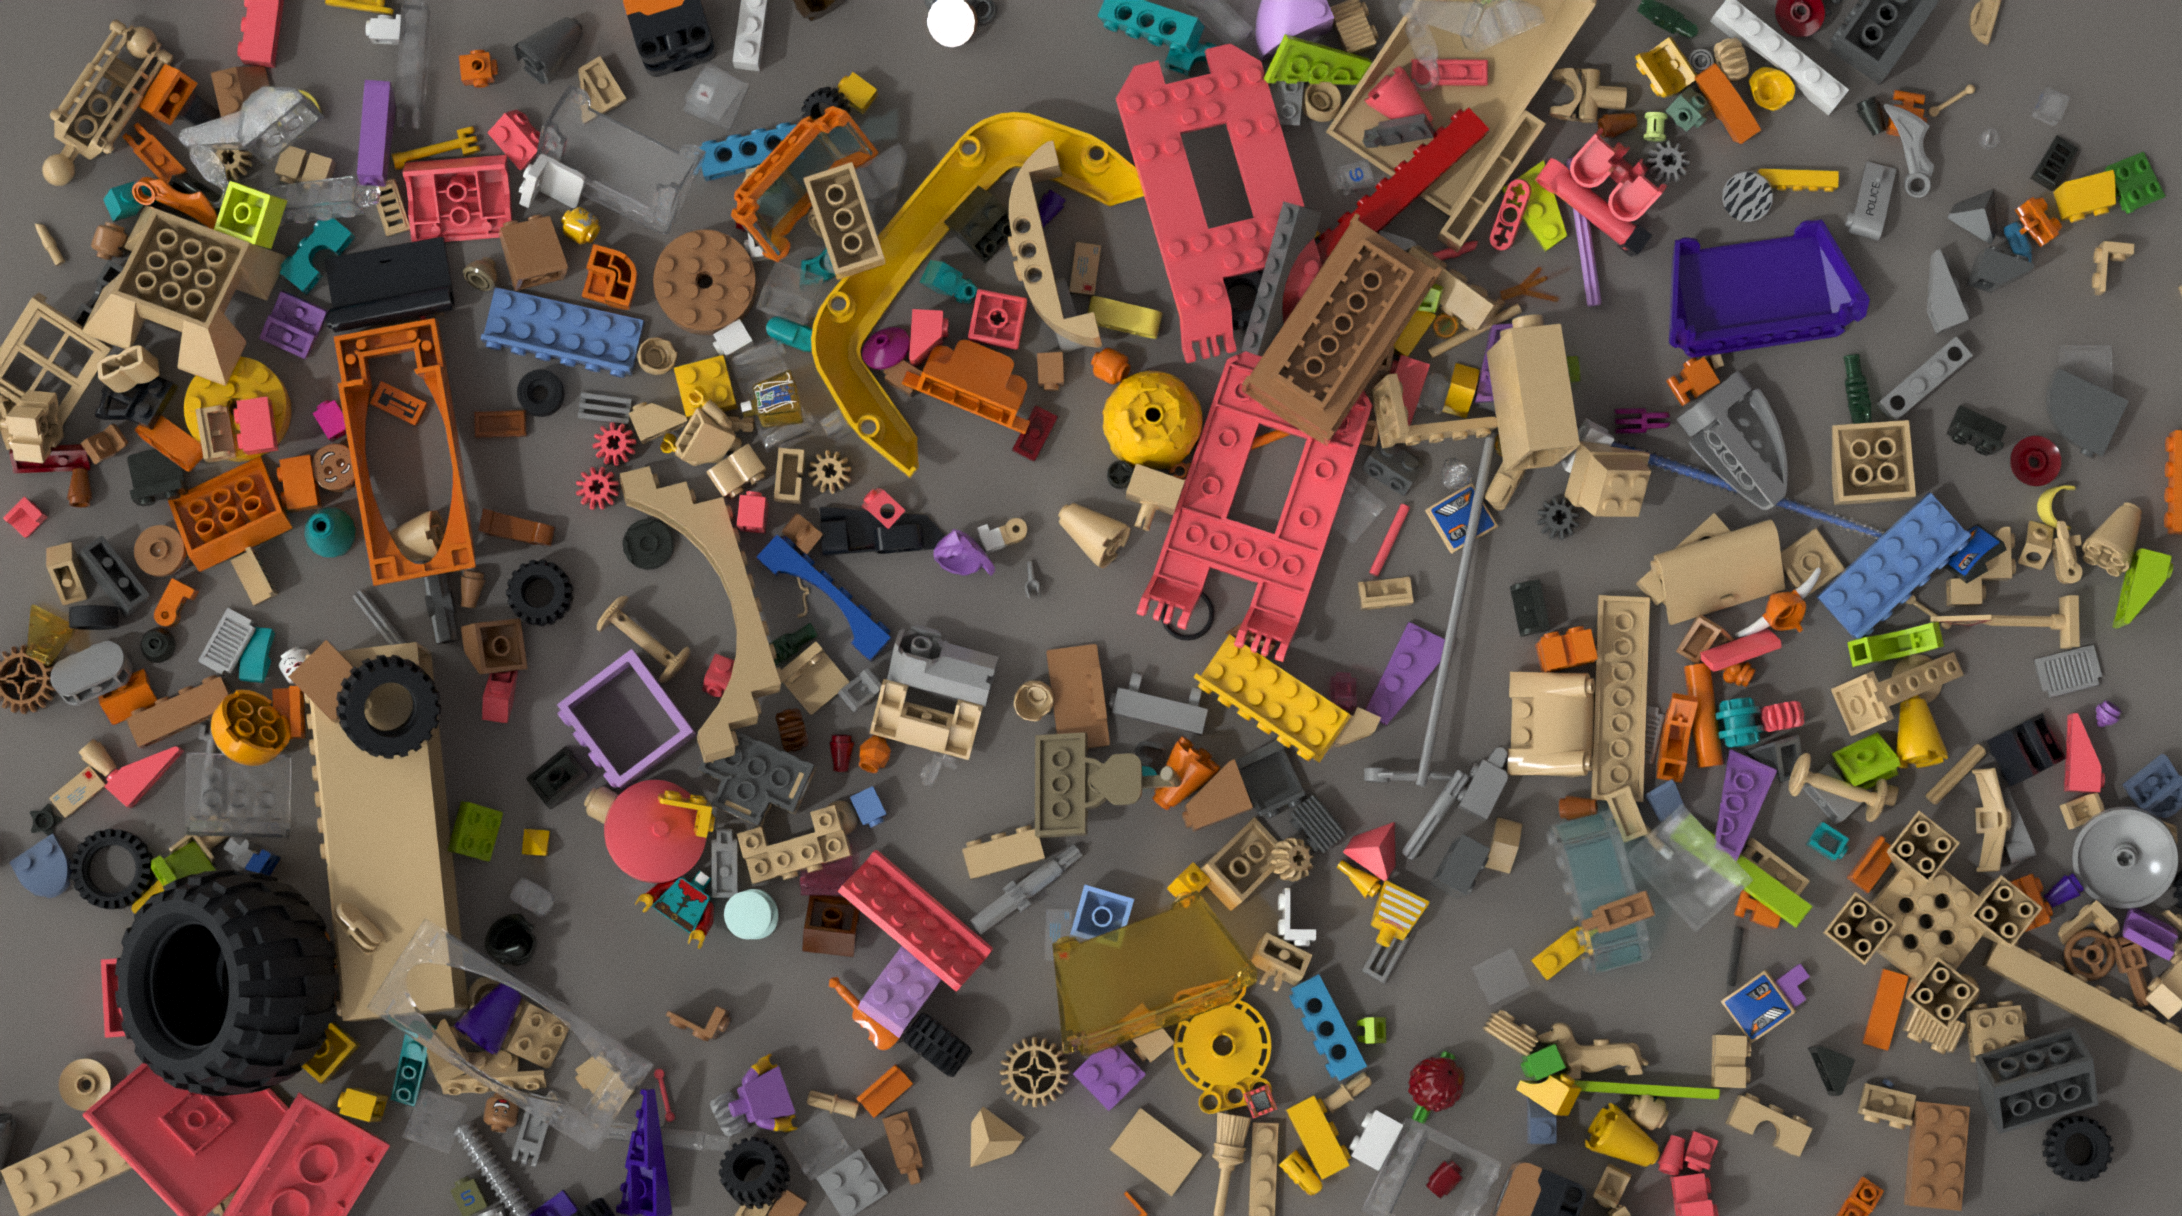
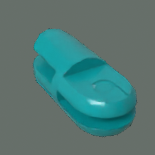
M776 316L768 321L766 331L772 339L804 352H812L811 335L813 328L784 316Z

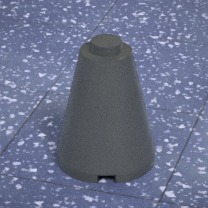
M565 17L517 42L512 47L514 56L518 61L521 59L526 64L524 70L540 84L546 82L547 85L552 81L582 38L581 30L583 27L575 18Z

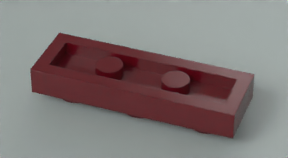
M81 444L51 447V454L44 463L14 460L11 448L9 452L13 473L64 472L77 468L89 471L92 465L90 456Z

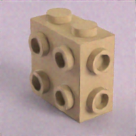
M2013 1001L1997 1002V1008H1988L1987 1003L1971 1005L1972 1010L1965 1011L1971 1062H1976L1975 1055L2029 1040V1037L2025 1036L2024 1026L2027 1025L2026 1012L2021 1010V1005L2013 1006Z

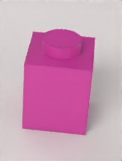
M326 400L316 407L317 411L313 415L327 438L333 443L346 435L343 411L335 400L332 402Z

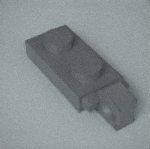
M1419 114L1381 121L1373 129L1364 130L1362 142L1366 148H1375L1379 145L1390 146L1433 138L1435 130L1426 115Z

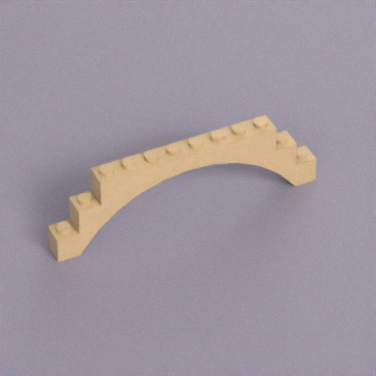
M650 466L620 473V486L626 506L662 520L690 540L705 555L720 577L731 602L736 626V657L732 675L718 706L699 729L697 741L704 763L734 756L735 746L739 745L735 729L757 724L761 708L756 698L780 692L781 683L784 682L781 668H776L774 659H777L774 645H769L766 637L769 635L767 622L761 621L759 613L762 612L760 600L758 597L754 598L752 589H755L752 575H747L745 566L748 565L746 554L744 551H740L738 547L740 535L737 527L733 528L730 521L733 519L731 506L725 505L723 497L697 503L694 490H689L687 482L660 488L657 474H652Z

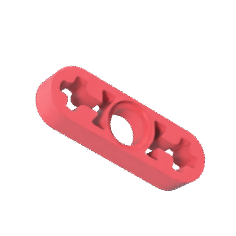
M1513 180L1507 187L1490 235V243L1497 250H1507L1514 244L1532 193L1531 186L1526 180ZM1520 184L1523 185L1522 189L1525 190V195H1520L1517 202H1522L1521 207L1514 203H1508L1509 198L1515 200L1516 192L1513 191V188L1519 187ZM1509 207L1517 211L1518 216L1514 222H1508L1504 218V212ZM1500 223L1505 226H1513V230L1507 229L1505 234L1508 242L1502 243L1500 246L1499 240L1496 239V236L1502 235L1504 227H1499Z

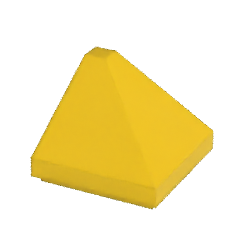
M524 829L522 854L548 856L550 831Z

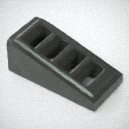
M2057 135L2030 178L2048 190L2053 191L2079 148ZM2059 144L2070 151V153L2066 155L2056 149V146ZM2052 153L2063 158L2065 161L2062 163L2051 156ZM2050 161L2051 163L2060 167L2059 171H2057L2056 169H2054L2046 163ZM2045 169L2054 174V179L2043 173L2042 170Z

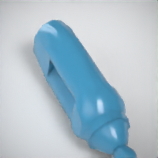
M2014 222L2004 227V234L2013 253L2025 256L2029 259L2028 262H2031L2032 246L2026 233L2021 235L2019 232L2023 228L2019 222Z

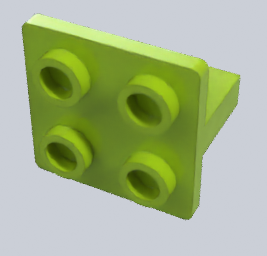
M461 801L447 851L489 862L503 812Z

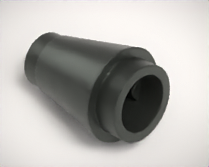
M1875 96L1856 104L1858 108L1856 112L1869 131H1871L1872 136L1887 130L1880 101H1877Z

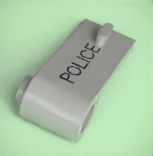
M1866 162L1856 208L1853 213H1848L1845 226L1849 227V233L1879 240L1885 223L1896 169Z

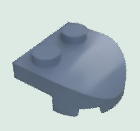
M2164 754L2159 755L2122 784L2139 809L2148 811L2157 817H2170L2182 807V777L2179 776L2168 757Z
M53 833L9 862L20 883L35 896L53 898L63 893L70 885L69 879L73 872V869H70V863H73V861L67 856L58 838Z

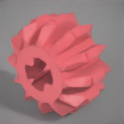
M614 422L610 423L609 431H607L605 426H601L600 429L604 433L603 436L600 434L594 435L595 439L601 441L593 444L594 449H601L596 454L597 458L600 459L605 456L604 463L606 465L613 458L614 465L619 466V458L621 457L627 463L629 459L625 454H635V451L629 448V446L637 444L635 439H629L633 435L632 430L624 433V424H620L616 430ZM612 439H615L616 442L620 439L618 442L619 448L616 450L613 447L609 449Z
M591 467V476L582 472L581 475L585 482H576L577 486L584 488L576 491V495L584 496L581 503L586 505L590 502L591 510L596 508L597 503H599L600 509L604 510V501L607 500L610 505L614 504L610 495L619 496V492L612 489L619 486V482L611 481L614 478L612 472L605 476L606 469L604 467L599 469L598 474L595 468ZM596 483H599L601 486L604 485V488L600 489V494H596L595 491L591 492L595 488Z
M1791 701L1763 707L1760 720L1764 731L1775 732L1802 726L1805 723V715L1801 703Z

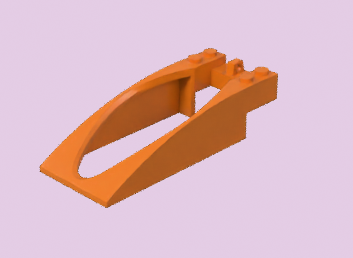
M432 318L333 336L341 376V383H338L373 586L476 568L464 469L439 322ZM409 351L415 352L417 369H414V371L425 381L443 418L453 468L452 500L444 538L437 554L431 561L425 564H415L409 561L401 553L390 535L375 500L366 457V417L372 390L368 359Z

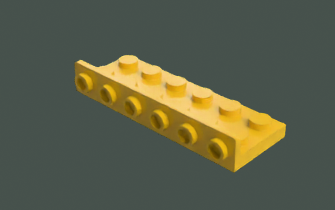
M1229 634L1202 675L1200 676L1197 673L1194 675L1193 678L1200 682L1197 687L1209 695L1212 691L1218 694L1217 700L1228 708L1232 704L1239 708L1237 714L1247 721H1250L1251 718L1258 721L1257 727L1268 735L1272 731L1279 735L1276 739L1287 748H1290L1291 745L1298 748L1297 754L1308 762L1313 758L1320 763L1351 718V715L1259 653L1251 652V648L1247 645H1244L1242 649L1235 647L1236 638Z

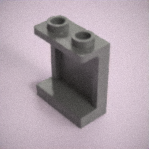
M1276 740L1235 760L1246 791L1259 818L1264 815L1266 819L1272 818L1280 814L1279 808L1287 804L1289 808H1293L1304 802L1302 797L1307 794L1298 780L1283 744Z

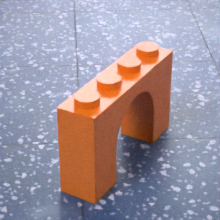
M2174 430L2169 433V437H2166L2165 450L2169 452V462L2165 464V476L2168 477V487L2165 488L2164 499L2165 502H2168V512L2164 516V526L2168 528V534L2182 535V430Z

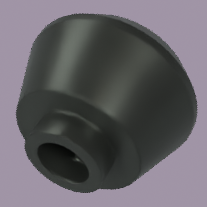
M153 628L147 631L140 643L143 656L154 663L167 661L173 655L176 647L173 635L163 628Z

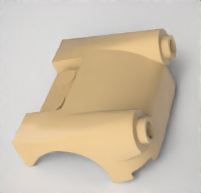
M1510 672L1509 697L1512 698V724L1507 774L1512 776L1548 775L1574 778L1586 776L1588 771L1592 770L1595 682L1593 678H1590L1589 673Z

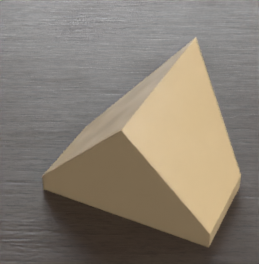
M982 1107L971 1122L970 1168L1013 1154L1025 1137L985 1107Z

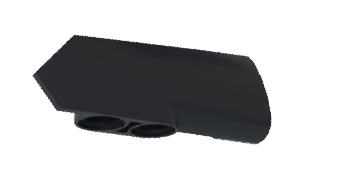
M831 507L819 508L820 529L823 534L821 536L823 556L876 551L878 554L934 550L938 542L945 537L927 515L903 513L888 529L866 510ZM880 512L881 516L886 519L894 515L893 512Z

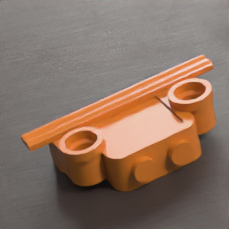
M960 340L954 351L943 345L934 347L921 376L907 371L902 381V384L1022 434L1026 433L1030 421L1016 416L1024 401L1027 383L1022 377L1011 374L1014 368L1013 360L1000 352L969 340Z

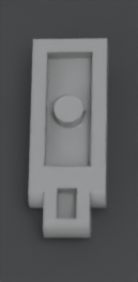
M717 828V839H712V898H731L738 893V838H733V828Z

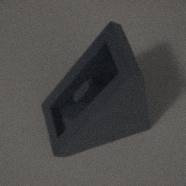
M191 93L177 115L210 136L213 135L222 121L219 110Z

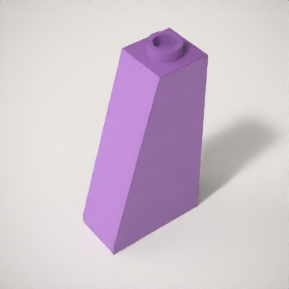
M365 80L357 176L360 185L368 188L386 187L397 106L390 81Z

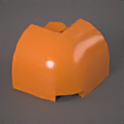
M593 244L587 264L588 275L582 292V298L607 304L609 307L629 310L638 279L634 263L626 254L620 251Z

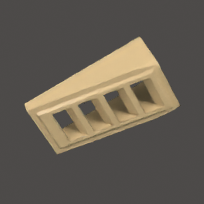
M390 179L386 181V187L378 186L377 188H371L386 236L389 237L409 231V220L397 181ZM390 189L393 190V193L383 196L379 194ZM396 199L397 203L383 207V202ZM399 209L400 213L386 217L385 213ZM399 219L403 220V223L389 227V222Z

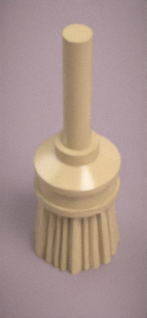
M1217 1112L1216 1143H1214L1215 1148L1212 1157L1219 1162L1218 1168H1221L1214 1216H1224L1231 1170L1234 1171L1235 1165L1244 1162L1243 1156L1246 1148L1243 1145L1250 1125V1117Z

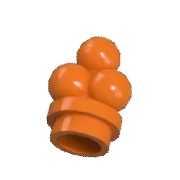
M1743 661L1721 669V671L1725 670L1723 672V679L1726 683H1735L1739 687L1742 685L1747 688L1756 669L1751 667L1752 664L1748 662L1745 664Z

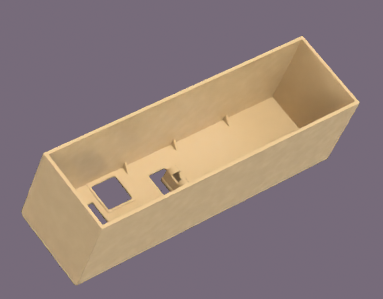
M418 642L339 651L357 668L363 665L362 661L367 658L374 660L377 655H385L386 657L397 655L402 659L413 661L434 681L431 651ZM385 683L376 687L371 692L372 695L365 702L364 713L366 719L373 727L384 731L401 726L410 716L413 707V700L409 691L397 683ZM304 693L306 704L310 703L311 714H307L308 729L313 730L314 739L309 740L310 753L316 757V765L312 766L313 780L318 781L319 791L315 792L316 807L321 808L322 817L317 819L318 831L324 834V843L320 844L321 858L326 859L328 864L327 872L334 939L336 940L335 951L337 955L334 959V964L337 963L341 1000L336 1001L338 1016H342L343 1021L362 1022L469 1009L453 852L447 851L451 833L439 724L437 729H432V738L429 741L424 740L420 744L422 748L415 752L412 749L408 751V756L402 758L399 755H395L393 759H385L383 756L374 757L368 752L359 749L347 737L339 724L340 720L337 723L332 722ZM348 902L354 905L385 936L371 955H366L335 923L333 911L338 904Z

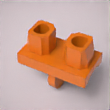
M2032 197L2015 209V212L2024 225L2019 230L2020 234L2023 235L2029 232L2041 248L2059 235L2058 231L2062 228V225L2054 217L2050 220L2044 213L2048 209V205L2043 198L2034 199Z

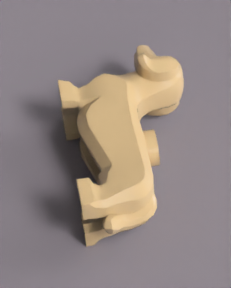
M1555 1023L1551 1026L1549 1032L1537 1036L1541 1043L1557 1045L1558 1052L1564 1065L1567 1067V1071L1564 1074L1573 1079H1581V1070L1593 1073L1616 1065L1626 1066L1624 1069L1627 1075L1643 1074L1641 1065L1647 1066L1649 1063L1641 1057L1639 1046L1635 1043H1609V1039H1594V1044L1580 1045L1576 1043L1572 1029L1566 1023Z

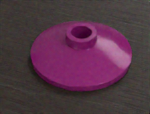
M898 327L881 329L866 341L862 351L863 360L873 369L890 368L898 364L907 355L910 348V338L906 331Z

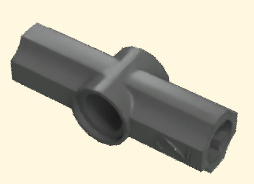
M446 573L424 577L427 593L425 596L426 607L429 617L432 618L436 643L446 644L459 640L454 613H456L455 602L451 590L449 591Z

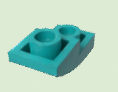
M254 627L256 630L241 656L239 679L240 681L264 683L271 664V659L268 655L276 633L270 628Z

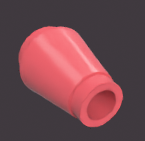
M1670 1136L1658 1161V1170L1660 1172L1678 1176L1679 1172L1683 1170L1685 1139L1678 1136Z

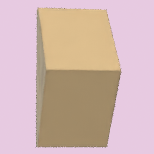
M1497 817L1489 847L1490 851L1487 855L1489 860L1485 866L1486 868L1510 874L1519 848L1522 830L1521 823Z

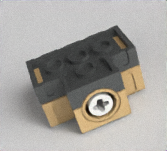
M737 730L735 732L739 745L735 746L734 756L704 763V760H702L698 770L702 774L711 776L721 782L717 795L714 796L711 805L758 827L763 826L767 812L769 813L772 805L796 815L817 769L815 765L778 750Z

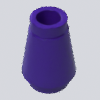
M1051 189L1047 193H1043L1038 205L1043 228L1064 208L1063 204L1066 201Z
M2071 873L2068 876L2064 875L2044 897L2051 907L2054 908L2079 897V893L2084 891V888L2074 874Z

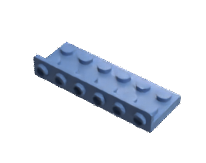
M495 287L485 331L481 335V340L490 349L501 350V347L511 349L510 352L516 355L525 356L526 352L536 354L535 358L539 360L550 361L551 358L561 360L560 364L575 367L576 363L586 365L585 369L589 371L600 372V369L609 370L612 376L625 378V374L632 376L645 321Z
M1928 492L1816 597L1853 638L1868 637L1874 631L1873 626L1880 620L1883 622L1888 619L1893 613L1892 609L1898 603L1903 604L1912 596L1911 591L1915 587H1921L1931 578L1929 574L1936 568L1941 569L1950 560L1948 557L1955 550L1957 552L1961 551L1969 543L1967 539L1971 537V534L1961 527L1932 493Z

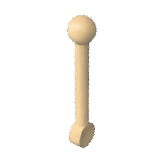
M1969 84L1965 90L1938 107H1931L1929 115L1936 117L1939 111L1967 94H1973L1975 86Z
M1914 595L1906 601L1908 605H1915L1931 617L1938 616L1916 601ZM1941 623L1944 629H1950L1952 624Z

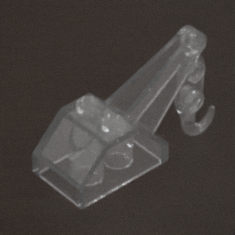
M1402 0L1399 4V12L1408 19L1405 31L1415 57L1429 71L1431 76L1430 81L1425 85L1419 84L1415 79L1411 80L1414 87L1423 92L1435 88L1440 79L1438 48L1428 25L1460 35L1464 47L1477 53L1545 22L1539 7L1522 0H1474L1473 2Z
M262 86L259 90L251 93L249 98L243 102L241 111L183 129L179 134V141L186 148L191 149L190 159L204 179L222 190L220 200L212 202L208 199L213 208H220L229 183L227 181L226 168L213 150H248L263 164L268 165L322 120L324 116L317 106L295 87Z

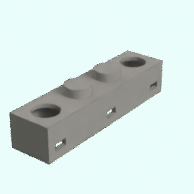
M1956 336L1876 405L1890 421H1897L1973 356L1972 353ZM1951 347H1956L1961 352L1962 358L1959 361L1949 359L1948 350ZM1898 395L1904 399L1905 406L1903 409L1895 410L1891 407L1890 400L1893 396Z

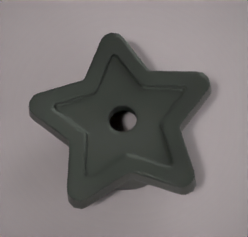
M47 804L41 811H30L33 819L31 833L43 831L49 836L53 833L54 826L62 822L61 817L53 814L50 804ZM46 818L47 823H43V819Z

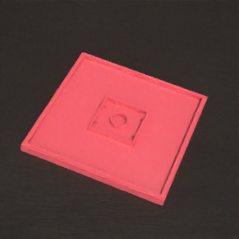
M142 1063L84 1112L83 1117L178 1216H207L241 1186L289 1107L270 1088L254 1093L228 1096H206L191 1093L188 1090L178 1089L166 1083L162 1077L153 1073L147 1064Z

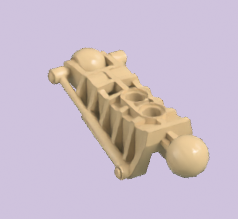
M113 20L109 29L112 32L92 62L87 64L58 109L56 108L51 111L50 119L55 121L54 137L65 144V147L60 154L51 155L44 161L42 173L50 184L63 186L73 179L75 175L73 162L78 154L89 160L101 152L107 155L108 153L111 154L114 149L113 143L143 100L144 93L163 64L170 65L173 61L172 54L164 49H160L162 44L158 42L155 33L151 29L144 26L134 27L133 25L127 28L119 20ZM121 34L123 37L114 51H109L108 48L116 36ZM124 46H126L127 51L132 56L146 58L138 71L117 58ZM105 54L108 59L103 67H100L98 63ZM155 56L158 62L150 74L147 75L144 72ZM96 71L98 74L96 75L92 83L89 82V80ZM103 78L112 82L105 94L96 89ZM141 78L145 81L137 91L134 87ZM116 86L124 90L118 101L110 98ZM84 87H86L87 90L80 99L78 96L80 95ZM130 94L133 95L127 105H125L124 102ZM98 99H102L108 105L107 110L98 113L93 109V103ZM75 103V104H76V107H75V109L73 110V112L71 113V115H69V114H68V111L70 110V108L72 107V105ZM119 110H121L122 112H121V114L119 115V117L117 118V120H116V121L113 120V119L115 118V116L117 115V113L119 112ZM90 121L94 125L93 131L89 134H83L79 130L80 123ZM110 126L111 129L109 130V132L107 133V135L104 137V136H103L104 133L106 132V130H107L108 127Z

